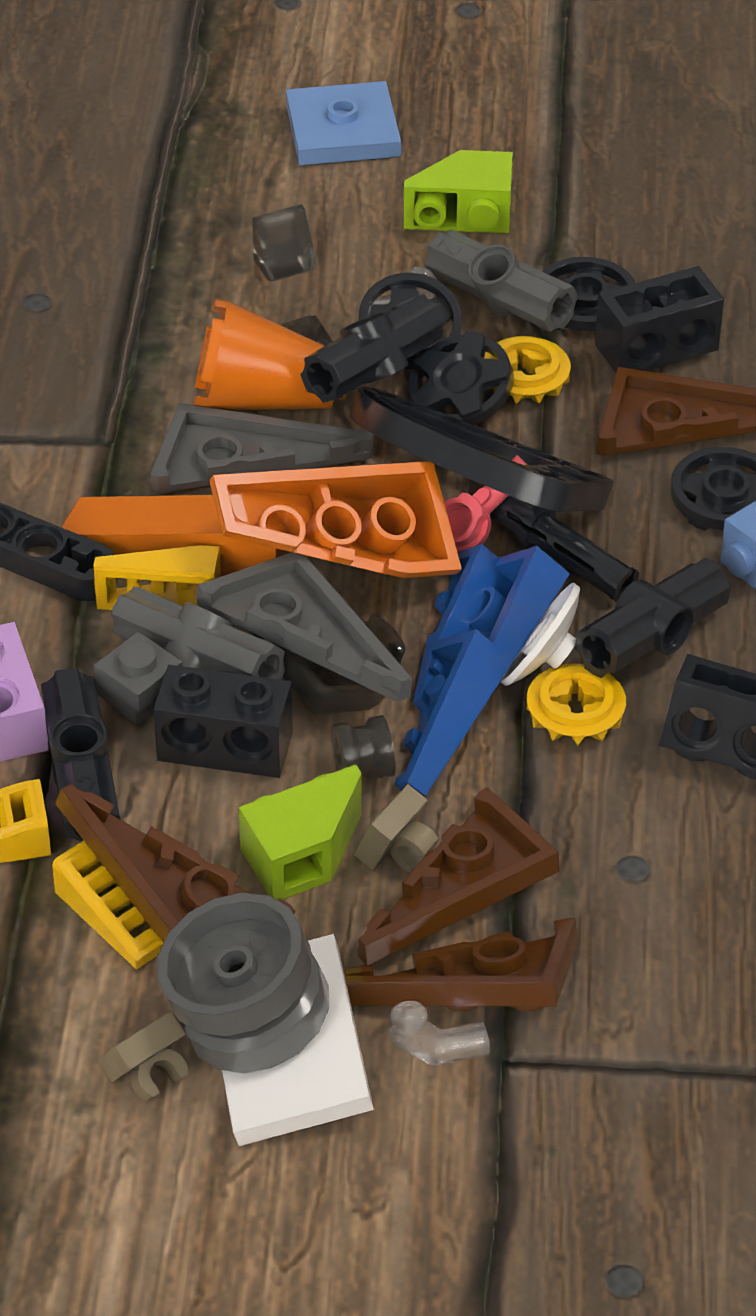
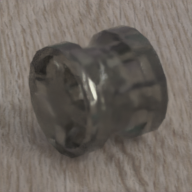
M384 715L369 717L364 725L354 727L347 722L332 724L331 741L337 771L356 764L362 776L374 774L381 779L394 777L396 772L395 753L390 729Z

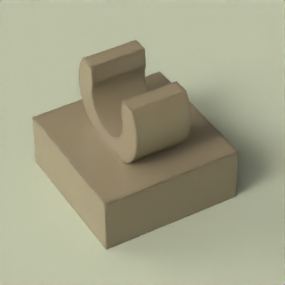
M407 784L371 823L353 855L373 871L390 853L393 860L402 869L411 873L439 839L431 828L416 821L428 800Z
M171 1011L117 1044L97 1060L111 1083L132 1071V1088L135 1094L145 1102L160 1093L150 1076L152 1066L163 1067L174 1084L189 1074L184 1058L176 1051L166 1049L185 1035V1032Z

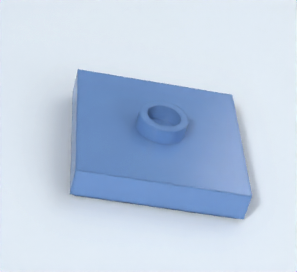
M386 81L286 89V107L299 165L401 156V139Z

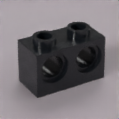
M699 266L598 293L595 345L615 373L618 367L646 371L718 351L724 298Z
M687 654L675 682L659 746L672 749L679 756L691 761L709 760L733 767L740 774L756 779V733L751 729V726H756V674ZM690 708H703L709 711L715 719H700L690 711Z
M168 664L153 709L157 761L280 778L293 733L291 681Z

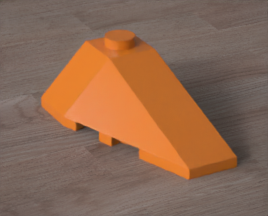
M432 462L213 475L209 480L223 536L399 578L458 574L462 570L435 466Z
M213 495L80 497L61 527L105 545L115 555L199 545L220 546L221 577L291 553L223 536Z

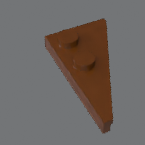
M618 367L598 435L597 454L607 456L756 432V388Z
M72 784L60 790L55 802L57 807L163 943L168 933L194 909L215 898L238 893H250L235 885L239 875L221 865H213L206 862L197 851L151 826L147 834L111 815L110 813L114 805L94 793L83 792ZM280 898L278 899V901L290 907L293 914H295L296 911L289 903Z
M489 788L481 790L474 797L475 811L462 826L452 824L442 835L440 845L434 850L429 851L402 882L403 896L389 912L379 909L368 922L366 932L358 938V957L368 966L560 872L559 852Z
M575 918L554 921L555 936L526 943L519 938L513 937L512 933L508 931L488 936L476 942H461L413 953L414 969L388 975L374 976L371 964L345 969L343 971L351 1006H446L454 1011L472 1010L478 1006H507L519 1011H535L544 1007H556L578 943Z

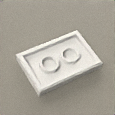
M334 934L308 941L311 946V952L329 985V1011L319 1033L299 1054L273 1068L249 1073L222 1070L233 1133L239 1146L374 1110L339 948Z

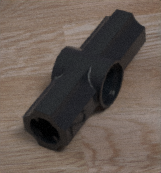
M425 294L406 299L404 302L393 306L387 312L384 311L368 316L341 329L342 337L304 358L305 366L300 375L307 392L315 394L325 403L342 398L345 394L357 389L362 384L378 381L404 369L409 364L407 361L408 357L442 338V328L447 321L440 304L433 303Z
M704 558L695 564L687 565L656 585H652L643 579L635 580L623 591L614 610L577 632L575 650L580 654L584 662V668L600 678L610 672H618L653 649L662 654L670 655L676 652L687 640L693 624L728 603L731 585L726 581L722 567L708 558Z
M78 668L55 671L51 679L41 684V695L45 708L53 776L58 789V795L62 788L72 784L83 792L94 793L113 804L114 806L110 814L121 820L109 759L107 729L102 722L94 677L81 673ZM62 813L66 838L82 842V837Z

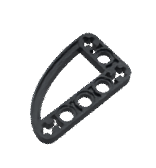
M366 386L359 387L349 414L351 420L403 450L475 482L547 510L556 512L604 510L614 483L612 479L380 389ZM518 455L527 465H522L512 461V459Z

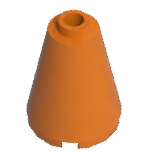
M214 299L211 312L221 314V318H213L212 326H207L194 387L205 390L204 397L196 396L192 401V405L228 411L332 408L334 400L323 403L315 394L307 392L300 375L305 366L304 358L323 348L324 345L228 300ZM346 394L342 398H339V400L344 401Z

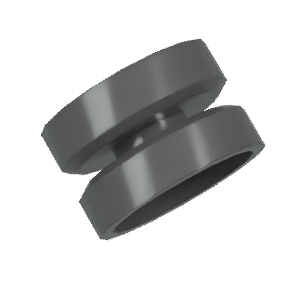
M238 893L215 898L194 909L168 933L157 956V981L197 1056L218 1070L249 1073L273 1068L299 1054L319 1033L329 1011V985L311 952V946L301 925L290 907L269 895Z

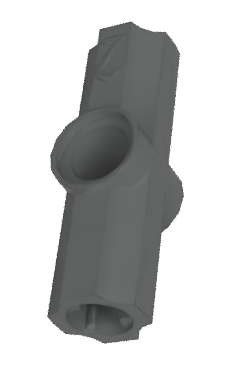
M450 230L447 233L438 232L428 245V255L424 265L430 275L484 300L488 309L496 315L507 316L514 314L549 332L556 328L564 329L574 316V307L578 298L574 287L518 261L513 251L505 245L494 244L486 246L454 230Z
M134 586L128 593L118 597L111 612L114 623L112 632L126 641L136 632H139L181 660L184 667L282 680L286 669L283 662L284 650L268 640L236 629L235 625L230 621L192 603L186 602L182 606Z

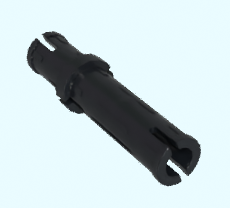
M508 496L490 513L491 518L517 534L516 539L518 543L527 549L538 546L548 556L565 566L569 571L577 574L610 596V599L614 602L618 601L627 586L639 579L638 570L629 567L597 546L593 541L585 538L556 519L555 511Z

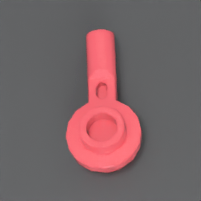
M518 455L512 459V461L527 465ZM484 486L473 496L462 492L458 497L444 502L457 552L484 544L491 529L490 513L509 495Z

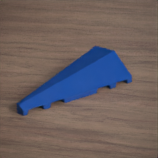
M483 544L457 552L462 570L458 574L449 575L451 578L448 592L444 590L436 596L434 607L442 614V619L437 630L429 635L426 641L413 704L421 712L418 728L407 731L404 740V746L412 753L405 773L396 777L395 786L401 791L409 784L422 796L426 797L570 575L569 572L538 546L500 558Z

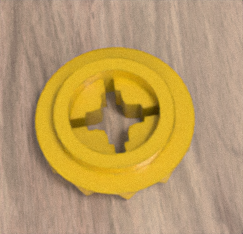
M532 336L511 337L497 342L506 352L513 368L514 382L510 395L516 404L523 398H531L540 404L544 395L559 396L562 385L569 383L571 370L569 357L555 343ZM485 352L484 359H497L492 354ZM518 364H521L522 368L526 369L529 374L534 375H525L524 372L517 371ZM498 386L493 388L494 393L497 390Z
M578 663L562 664L556 669L551 667L543 671L532 681L527 692L526 710L531 713L533 728H546L552 741L564 735L571 736L577 746L586 736L603 741L608 729L620 728L626 708L624 689L611 674L600 678L586 670L584 664ZM572 694H577L578 701H581L583 712H571L569 701H572Z

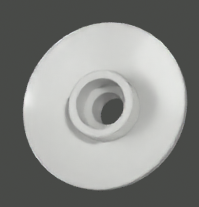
M575 583L568 585L550 604L500 681L502 684L508 686L523 679L545 662L556 669L566 659L576 644V638L569 634L568 631L578 606L580 593L578 585Z

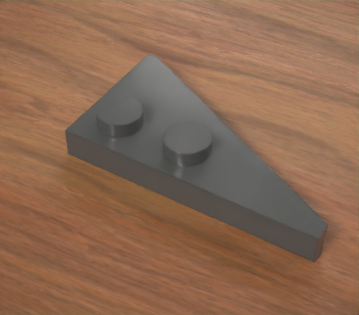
M179 403L150 473L151 493L162 494L210 486V478L213 475L312 469L367 460L371 458L373 452V434L368 431Z
M291 552L197 585V604L199 607L394 701L410 697L411 676L305 555Z

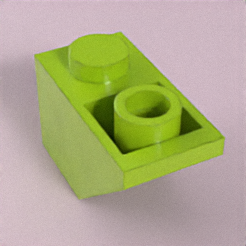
M459 150L404 181V229L509 233L513 152Z
M356 764L333 773L322 774L309 782L273 795L262 796L254 802L238 807L240 850L267 895L276 900L279 898L283 900L333 880L362 816V773Z

